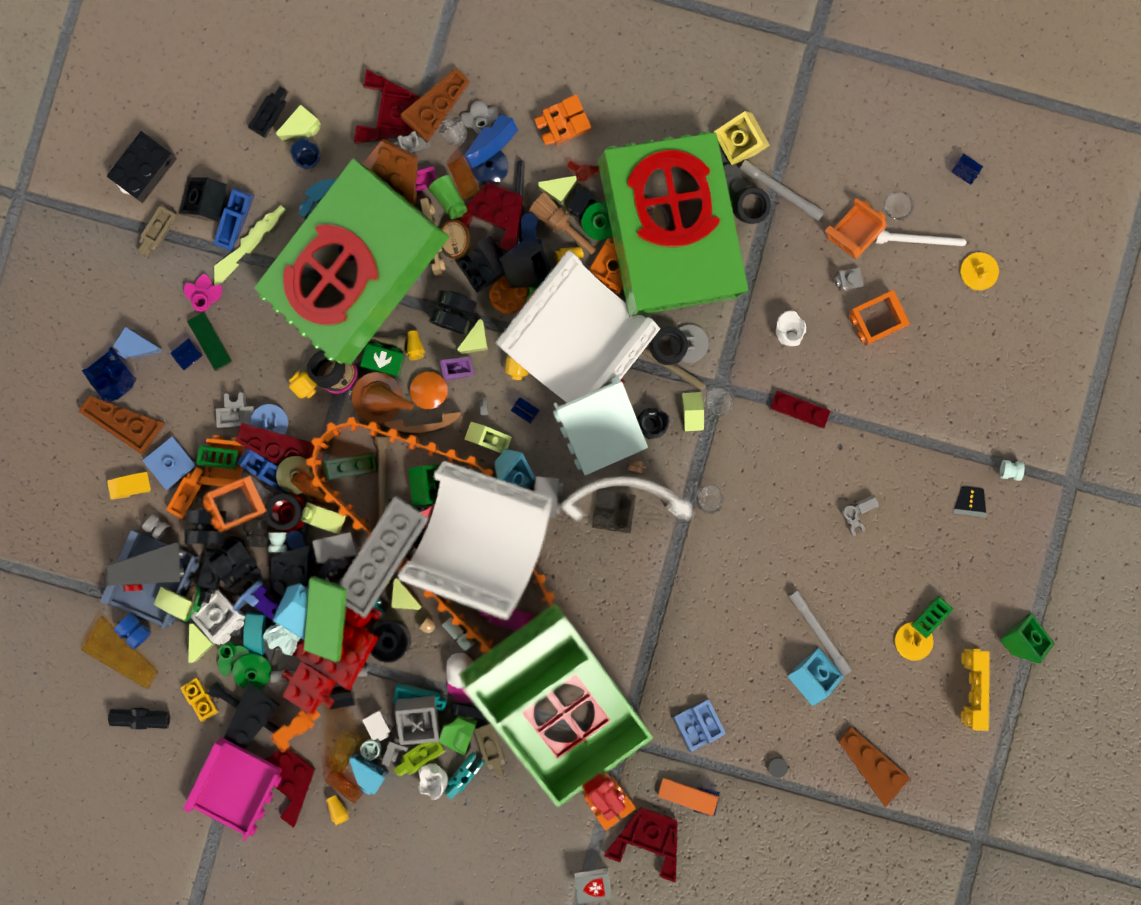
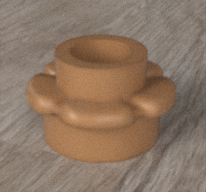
M632 460V463L627 464L629 466L628 472L642 475L644 469H646L641 461Z

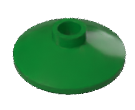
M596 202L587 207L581 220L584 233L594 240H605L612 236L606 203ZM599 217L600 222L596 224L595 219Z
M250 653L236 660L232 674L235 682L242 688L246 689L250 681L261 688L270 680L272 669L265 657ZM252 672L255 676H249L248 674Z

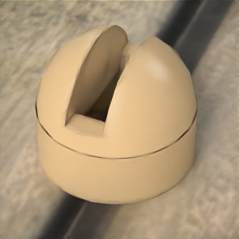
M427 616L419 629L424 633H430L435 629V622Z

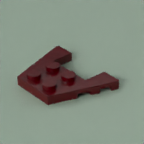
M366 70L363 87L383 92L376 128L356 125L354 143L361 144L383 139H393L398 136H409L414 130L401 118V114L420 97L374 74L372 71Z
M488 182L466 206L467 211L461 217L454 220L461 221L469 228L472 219L476 218L506 230L499 249L508 252L517 245L523 197Z
M287 748L283 753L278 750L265 760L283 769L280 774L282 777L281 782L276 789L292 802L280 818L294 828L316 769L291 749Z
M640 807L606 850L604 857L621 863L627 844L665 857L659 877L676 883L678 821Z

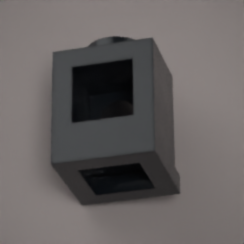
M579 187L568 206L570 215L577 220L582 218L584 211L591 205L590 202L595 203L596 197Z

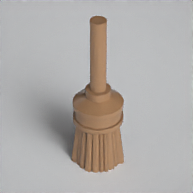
M546 192L539 196L532 204L529 212L545 222L546 226L550 227L553 232L561 230L568 233L591 255L596 251L593 245L570 226L571 223L568 221L570 214L566 213L562 207L559 208Z

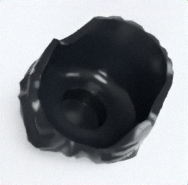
M647 408L637 417L645 438L657 439L667 432L670 420L666 412L658 408Z

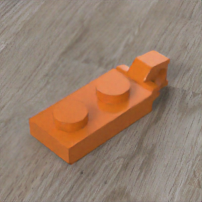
M196 467L192 474L188 473L183 478L166 511L182 520L185 519V510H190L202 488L201 477L205 473L204 469Z

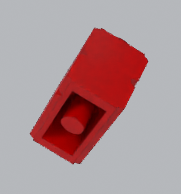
M599 773L592 780L586 782L582 788L603 817L609 821L625 809L626 806L623 802L625 797L619 789L616 791L613 789L615 785L609 776L605 778L602 773Z

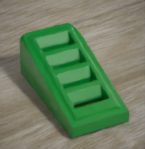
M199 445L196 465L235 470L238 450ZM204 451H208L207 462L203 461ZM212 452H216L214 463L211 462ZM220 453H224L222 464L219 463ZM228 454H232L230 465L226 464Z
M935 597L911 626L923 637L928 638L952 612L953 608L941 597ZM937 604L944 609L943 612L936 607ZM932 610L939 615L938 618L931 613ZM928 616L934 623L931 624L925 617ZM923 622L929 629L926 630L920 623Z

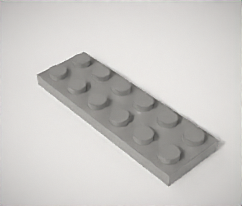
M394 497L339 586L347 588L346 606L364 618L367 617L429 517L398 497Z

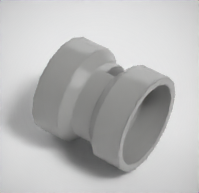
M153 514L143 524L142 529L150 532L154 539L159 540L168 531L170 525L166 522H161L159 517Z

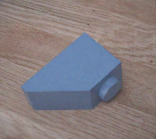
M126 327L113 346L118 349L117 354L126 359L128 356L135 359L161 353L162 351L160 347Z

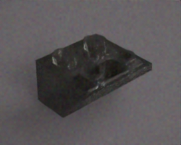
M597 490L592 528L631 533L636 495Z

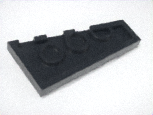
M250 681L225 733L224 739L245 749L279 708L280 704Z

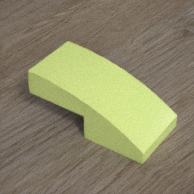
M165 587L160 588L154 602L155 606L183 620L186 619L192 601Z

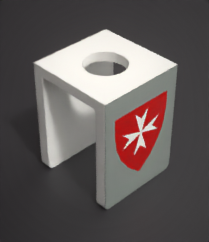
M608 868L574 874L579 904L612 899Z

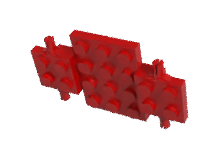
M345 605L341 659L337 662L305 651V639H300L297 649L292 655L303 662H300L294 674L288 670L283 672L285 674H282V677L287 679L289 684L282 696L307 713L314 715L317 707L322 702L328 707L333 705L331 703H334V700L329 695L336 683L351 690L379 638L365 630L371 617L378 619L381 616V612L372 607L367 617L364 618Z

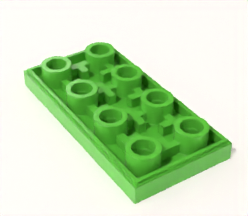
M316 577L310 578L305 651L335 662L341 659L347 588Z

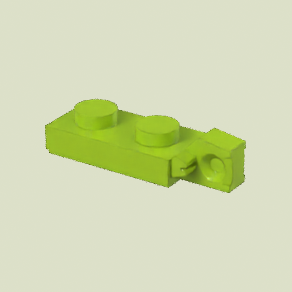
M439 742L421 743L403 755L402 763L394 768V771L399 777L407 772L411 775L446 752V750Z

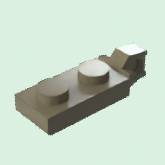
M160 205L140 236L139 242L142 245L137 252L147 258L152 250L155 251L160 246L178 215Z
M490 722L474 728L486 766L488 765L489 769H494L496 777L503 776L505 773L502 765L506 764L505 757L494 726Z

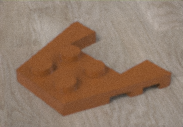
M383 139L363 162V165L371 169L385 182L402 190V196L415 206V199L417 198V191L415 189L418 156Z

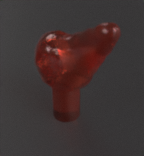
M571 160L567 165L569 169L576 172L575 176L580 182H585L589 177L600 172L599 166H579Z

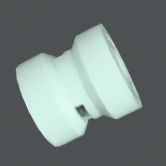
M1003 460L1000 467V477L1002 479L1013 478L1014 480L1021 481L1024 476V462L1017 461L1012 463L1010 460Z
M268 533V539L271 542L268 546V552H287V545L284 542H286L288 533Z
M370 738L362 744L360 749L361 755L366 760H373L381 753L382 745L379 740L375 739L373 741Z

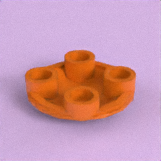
M502 277L491 287L489 300L497 311L504 314H513L524 307L527 301V290L525 287L511 289L506 277Z
M423 372L413 379L410 385V395L417 406L423 409H434L439 407L447 398L448 387L445 380L439 374Z

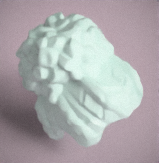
M277 623L268 627L263 634V639L267 640L270 649L279 646L284 654L290 656L297 649V642L300 640L298 636Z

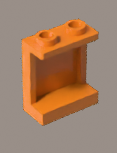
M855 198L853 200L854 207L834 228L829 226L825 233L828 240L857 260L887 225L885 215L879 210L874 211L865 200L860 201Z
M212 435V439L206 438L209 447L238 450L237 462L246 447L236 442L237 437H231V441L223 440L224 436ZM212 452L211 462L213 463L215 462L216 452ZM220 453V456H219V463H220V464H222V462H223V455H224V453ZM232 454L227 456V465H230ZM237 462L235 470L205 466L204 477H201V484L224 487L243 479L245 469L240 467Z

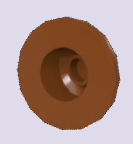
M373 372L365 374L357 380L352 388L351 401L353 408L360 418L369 423L381 424L388 422L398 415L400 409L412 410L414 406L413 402L403 398L401 387L396 380L385 373Z

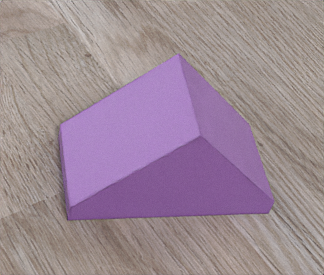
M471 357L440 360L443 377L446 382L475 375Z

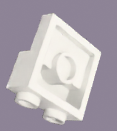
M219 589L215 591V594H211L209 604L202 603L199 612H194L191 616L192 620L205 635L218 645L227 643L231 638L230 634L234 630L240 629L244 625L243 620L245 619V615L240 610L236 612L233 610L235 604L231 603Z

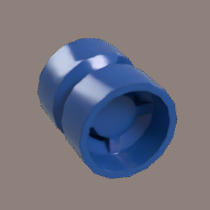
M131 613L115 627L114 632L120 638H126L125 643L134 650L149 637L151 631L144 624L140 625V620Z

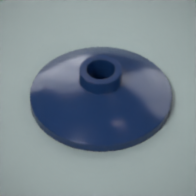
M498 151L485 162L471 168V172L474 178L482 184L486 185L488 182L497 184L507 175L508 160L502 151ZM489 161L493 163L490 168L486 167V163Z

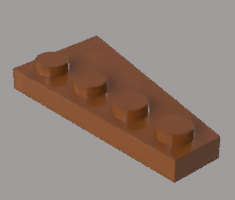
M455 68L401 114V118L428 143L468 87L469 80Z
M89 396L78 410L79 413L141 455L145 453L165 426L163 422L139 415L92 396Z
M849 727L838 742L886 808L909 781L910 777L852 727Z

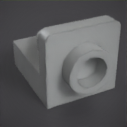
M860 268L840 270L836 273L835 284L836 287H839L840 292L864 286Z
M399 738L391 739L382 764L390 766L397 759L399 751H396V748L407 751L409 745H400Z

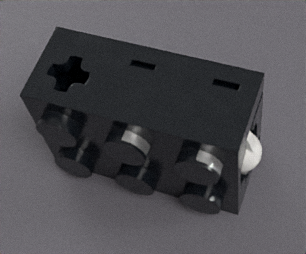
M140 131L106 177L116 183L122 193L132 195L143 204L177 158L144 132Z

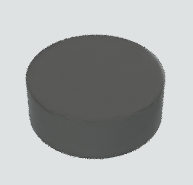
M776 757L768 763V771L773 777L781 778L786 775L788 765L782 758Z

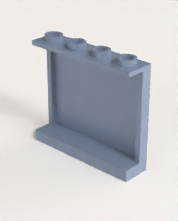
M131 530L117 562L169 544L156 540L137 530ZM183 550V558H179L180 566H183L184 576L180 578V582L143 584V590L123 591V585L106 586L100 602L107 605L111 604L161 625L163 629L169 628V626L174 624L176 616L154 605L161 587H165L183 596L184 591H187L191 585L192 580H190L192 572L195 573L198 569L199 562L197 561L199 557Z

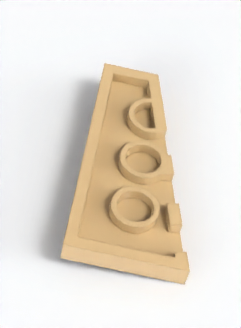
M428 198L420 199L423 214L433 222L432 214H435L434 204L430 203ZM438 252L432 259V271L435 277L443 276L442 270H446L444 259H440Z

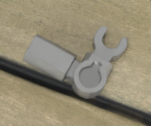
M874 495L856 502L854 506L846 505L843 507L842 515L847 523L851 525L850 533L853 536H856L854 530L857 526L860 527L862 532H865L864 525L858 521L860 519L858 513L863 514L879 507Z

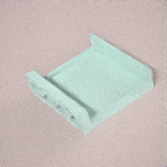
M618 376L611 378L612 384L558 407L557 403H554L556 411H553L557 422H562L563 427L560 430L564 439L568 437L570 441L567 444L571 455L575 453L577 457L574 460L578 471L582 469L584 475L648 448L624 386Z

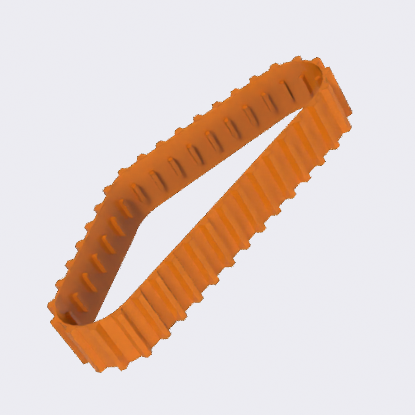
M349 417L345 424L336 425L332 422L327 424L328 431L321 438H313L312 443L315 446L313 457L307 459V465L313 467L315 476L311 482L313 486L321 487L327 493L325 500L328 503H337L340 506L338 513L341 516H351L355 520L353 527L356 530L364 529L369 534L368 538L373 532V529L367 524L369 520L367 518L362 519L353 510L355 508L353 504L347 505L339 497L341 493L339 491L334 492L327 484L329 480L325 481L322 473V455L324 450L329 447L327 444L334 436L339 437L341 435L340 432L350 428L352 431H358V428L369 429L372 436L376 437V434L380 433L391 437L390 442L395 443L397 439L409 443V448L412 450L417 446L429 450V456L434 457V454L437 453L449 457V463L453 464L455 459L469 464L467 468L471 470L475 466L486 476L493 478L495 475L491 469L484 470L478 466V459L470 456L467 460H463L458 457V452L450 449L447 453L439 451V446L435 443L430 442L426 447L420 445V439L411 435L406 440L401 438V432L391 428L386 433L382 431L381 425L371 422L366 426L354 417ZM408 558L403 559L397 570H402L410 560ZM534 566L533 572L536 579L533 582L534 584L539 582L545 594L542 597L543 602L547 600L550 607H552V600L555 594L553 591H546L543 582L547 577L545 573L538 574ZM425 589L423 595L426 598L433 596L440 602L437 608L440 612L448 610L454 616L452 623L455 626L461 623L468 630L466 634L468 639L476 637L482 643L480 650L483 653L495 648L492 645V639L488 641L477 631L480 628L479 626L473 627L464 618L465 613L462 612L460 614L450 604L452 601L450 598L445 600L440 594Z

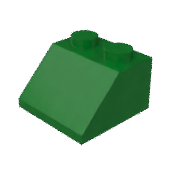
M440 465L408 468L412 507L436 504L440 480L435 479V472Z

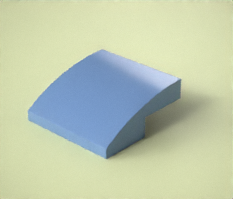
M709 699L672 717L689 752L707 743H711L726 734Z

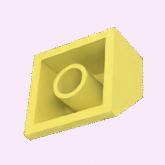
M744 111L714 131V133H717L718 141L731 165L753 157L770 146L751 112Z

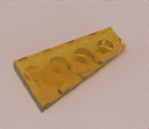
M101 616L81 650L145 689H148L158 671L135 649L133 650L125 643L126 640L120 638L114 632L115 628Z

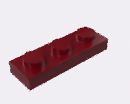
M776 391L770 406V410L821 429L825 428L831 412L779 391Z

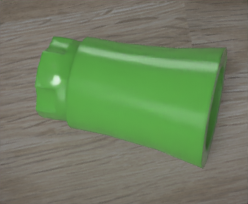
M451 175L442 176L429 186L428 190L438 200L451 219H457L467 211Z

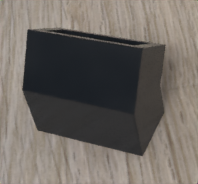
M341 685L333 687L329 697L334 700V703H331L333 705L330 706V709L354 706L356 704L353 687L351 690Z

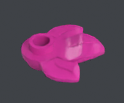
M206 274L201 275L195 285L185 283L184 286L185 296L192 301L193 308L199 312L208 310L211 303L220 299L223 291L222 285L213 286ZM204 299V305L200 306L199 301Z

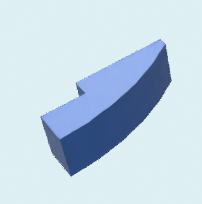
M500 114L491 128L484 126L464 155L471 168L494 156L513 138L518 131L513 118Z
M239 188L232 189L228 205L224 208L214 240L215 245L233 250L248 216L255 194Z
M246 448L237 464L283 493L290 494L285 492L276 480L278 465Z

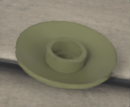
M290 456L284 459L276 471V480L279 486L290 494H300L307 491L312 486L311 482L315 478L313 467L307 465V459L301 456ZM299 473L300 477L293 479V474Z

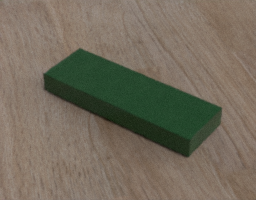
M205 312L187 321L214 371L232 363L229 354Z
M374 453L321 462L325 481L378 472Z

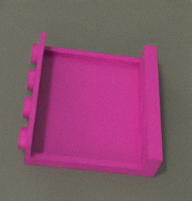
M220 737L215 742L183 810L190 813L193 809H196L245 835L243 841H246L249 836L253 837L258 828L255 824L257 820H261L266 810L263 808L266 803L269 804L274 796L272 790L274 787L277 788L281 782L282 777L280 774L283 769Z

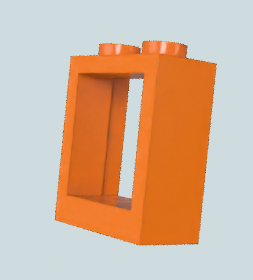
M894 290L849 311L850 322L853 326L856 325L859 331L857 336L861 343L864 342L865 346L910 325ZM886 300L897 325L871 337L859 312Z
M250 476L207 493L204 496L205 500H203L205 509L210 511L213 517L211 518L212 524L219 532L228 530L266 512ZM241 487L253 512L224 524L213 498Z

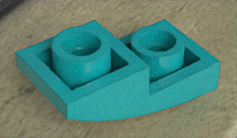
M247 612L244 623V647L250 653L261 656L265 653L263 634L267 630L265 614Z

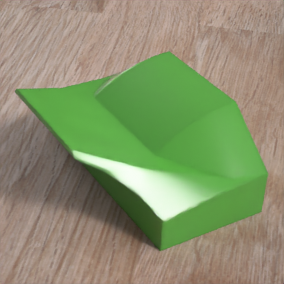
M459 715L454 722L443 727L438 742L457 753L465 755L477 721Z

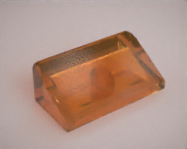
M465 156L448 165L463 200L480 192Z
M299 472L291 479V483L312 502L328 504L325 500L326 494L319 487H314L311 483L312 481L303 472Z
M332 770L325 779L328 785L353 804L363 794L359 788L335 770Z

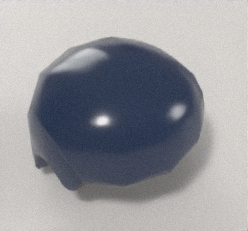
M302 138L292 144L291 157L298 167L312 169L320 162L321 153L316 143L310 142L307 138Z

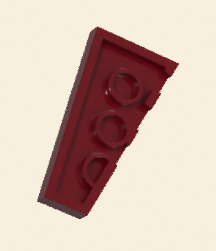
M242 422L236 438L237 443L277 465L290 456H301L306 459L312 458L315 446L310 441Z

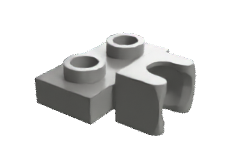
M416 131L411 132L409 136H398V141L394 143L410 153L431 147L430 142L426 143L417 135Z
M244 392L238 394L236 402L232 401L230 394H224L225 408H216L217 428L240 427L241 422L250 425V417L256 408L255 406L247 407L246 394Z

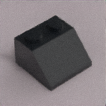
M188 177L179 214L206 221H218L222 213L221 207L226 196L227 184L208 177Z

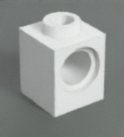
M382 709L362 720L373 741L377 738L381 741L390 736L388 733L392 728Z

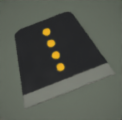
M962 486L953 514L987 518L984 489Z

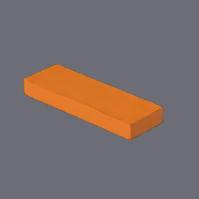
M663 778L658 793L660 798L710 816L714 815L719 797L668 778Z

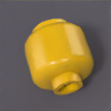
M509 355L506 356L505 372L511 376V379L522 380L524 376L529 375V372Z
M299 370L288 380L290 382L289 389L299 399L304 397L309 399L317 391L315 389L317 384L309 378L307 371L301 372Z

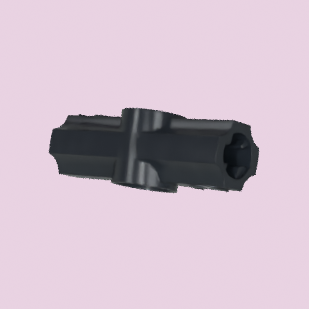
M112 708L108 714L109 726L130 727V729L169 728L171 716L170 711H152L148 708Z

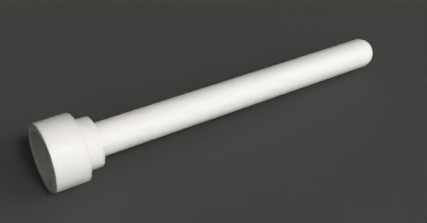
M885 229L874 240L876 244L900 241L953 246L966 245V240L962 238L889 233Z

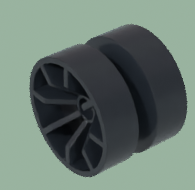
M439 290L435 303L444 308V310L433 309L428 322L456 333L467 334L471 322L461 316L462 314L472 316L477 303L463 294Z
M196 507V510H185V523L196 525V529L185 530L184 543L226 544V531L219 532L218 529L214 528L211 518H213L211 512L207 511L205 507ZM219 511L224 524H226L227 511Z
M386 620L377 624L370 631V633L379 637L370 654L380 662H395L402 658L410 649L411 633L407 626L400 621Z

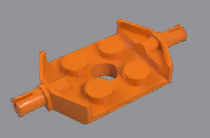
M607 239L589 271L615 295H620L623 289L620 270L618 268L616 271H611L608 268L609 262L616 261L618 263L614 240Z

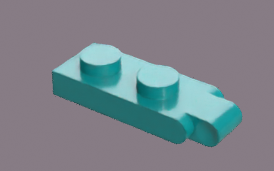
M397 683L393 703H396L397 699L435 696L437 710L444 711L447 698L440 696L438 692Z

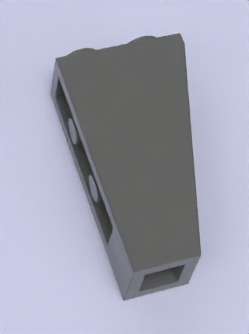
M172 543L106 566L107 586L180 582V578L184 576L183 566H180L179 558H183L182 546L179 547V543Z

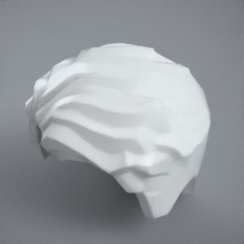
M793 310L785 311L778 317L776 325L777 338L780 343L786 346L800 345L806 333L805 320H802L797 312Z
M455 653L447 660V681L453 687L464 688L459 673L475 662L466 653Z
M436 763L426 764L419 768V792L427 794L431 799L436 800L445 790L448 776Z

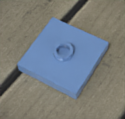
M173 436L142 460L166 490H169L197 467L196 463Z

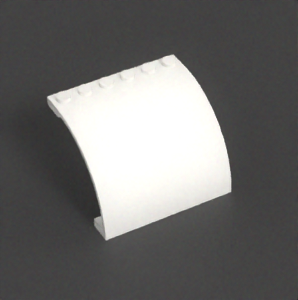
M568 251L543 284L536 290L532 298L525 304L517 317L513 319L496 344L537 380L565 402L569 403L612 384L611 378L618 376L621 380L658 333L660 327L651 318H645L643 315L629 317L627 304L601 283L574 253Z
M443 461L435 472V479L440 480V487L429 525L412 559L406 563L399 573V580L507 619L520 599L536 564L547 529L552 498Z
M614 479L596 483L575 494L562 506L577 521L582 513L571 505L587 493L601 488L627 486L645 490L659 497L667 503L665 507L678 519H688L693 514L690 510L692 506L684 499L678 500L658 486L632 479Z

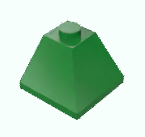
M1032 613L1007 630L1000 639L1011 655L1038 664L1044 660L1055 645Z

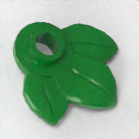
M230 641L219 646L218 654L220 658L217 665L222 676L226 677L233 670L234 663L238 658L245 654H250L246 647L242 645L236 646ZM227 648L230 649L231 654L227 652Z

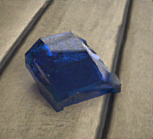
M113 347L87 369L84 368L82 370L89 383L105 402L118 400L133 388L136 377L131 373Z

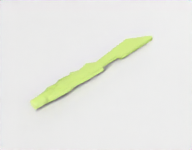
M282 205L273 213L266 214L263 220L256 222L255 227L250 228L249 235L240 239L241 246L214 266V285H220L239 266L237 262L245 253L250 254L261 242L265 233H269L273 229L280 216L286 211Z

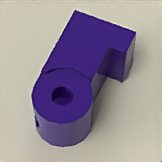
M262 585L253 594L259 600L255 607L273 620L280 602H275L266 594L269 589Z

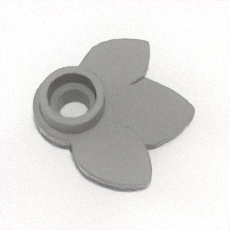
M476 100L472 103L470 112L461 113L460 117L465 127L473 128L475 133L479 134L484 126L492 127V123L498 118L497 107L487 109L484 102Z

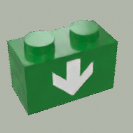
M372 342V345L366 344L360 366L368 370L400 378L405 355L401 353L402 350L391 347L390 350L383 349L382 344Z

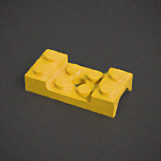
M964 648L961 662L964 664V668L972 670L969 673V683L972 684L971 692H969V703H971V706H964V711H961V722L972 730L989 731L990 652L981 651V649Z

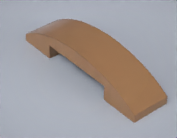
M461 412L442 414L443 422L406 427L404 419L384 423L386 427L399 432L423 434L444 429L457 422L463 416Z

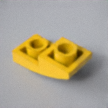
M147 472L107 481L110 500L127 498L130 495L151 491Z
M197 677L180 688L188 704L192 705L201 722L206 721L219 712L211 696L207 695V690Z

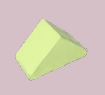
M576 176L538 182L539 190L543 193L546 192L550 198L562 205L577 184Z
M481 319L478 320L457 349L461 354L488 350L484 322Z
M701 392L682 393L684 431L704 430V407Z
M397 577L393 584L392 608L421 609L423 605L403 581Z
M196 623L189 624L188 663L198 661L215 644Z

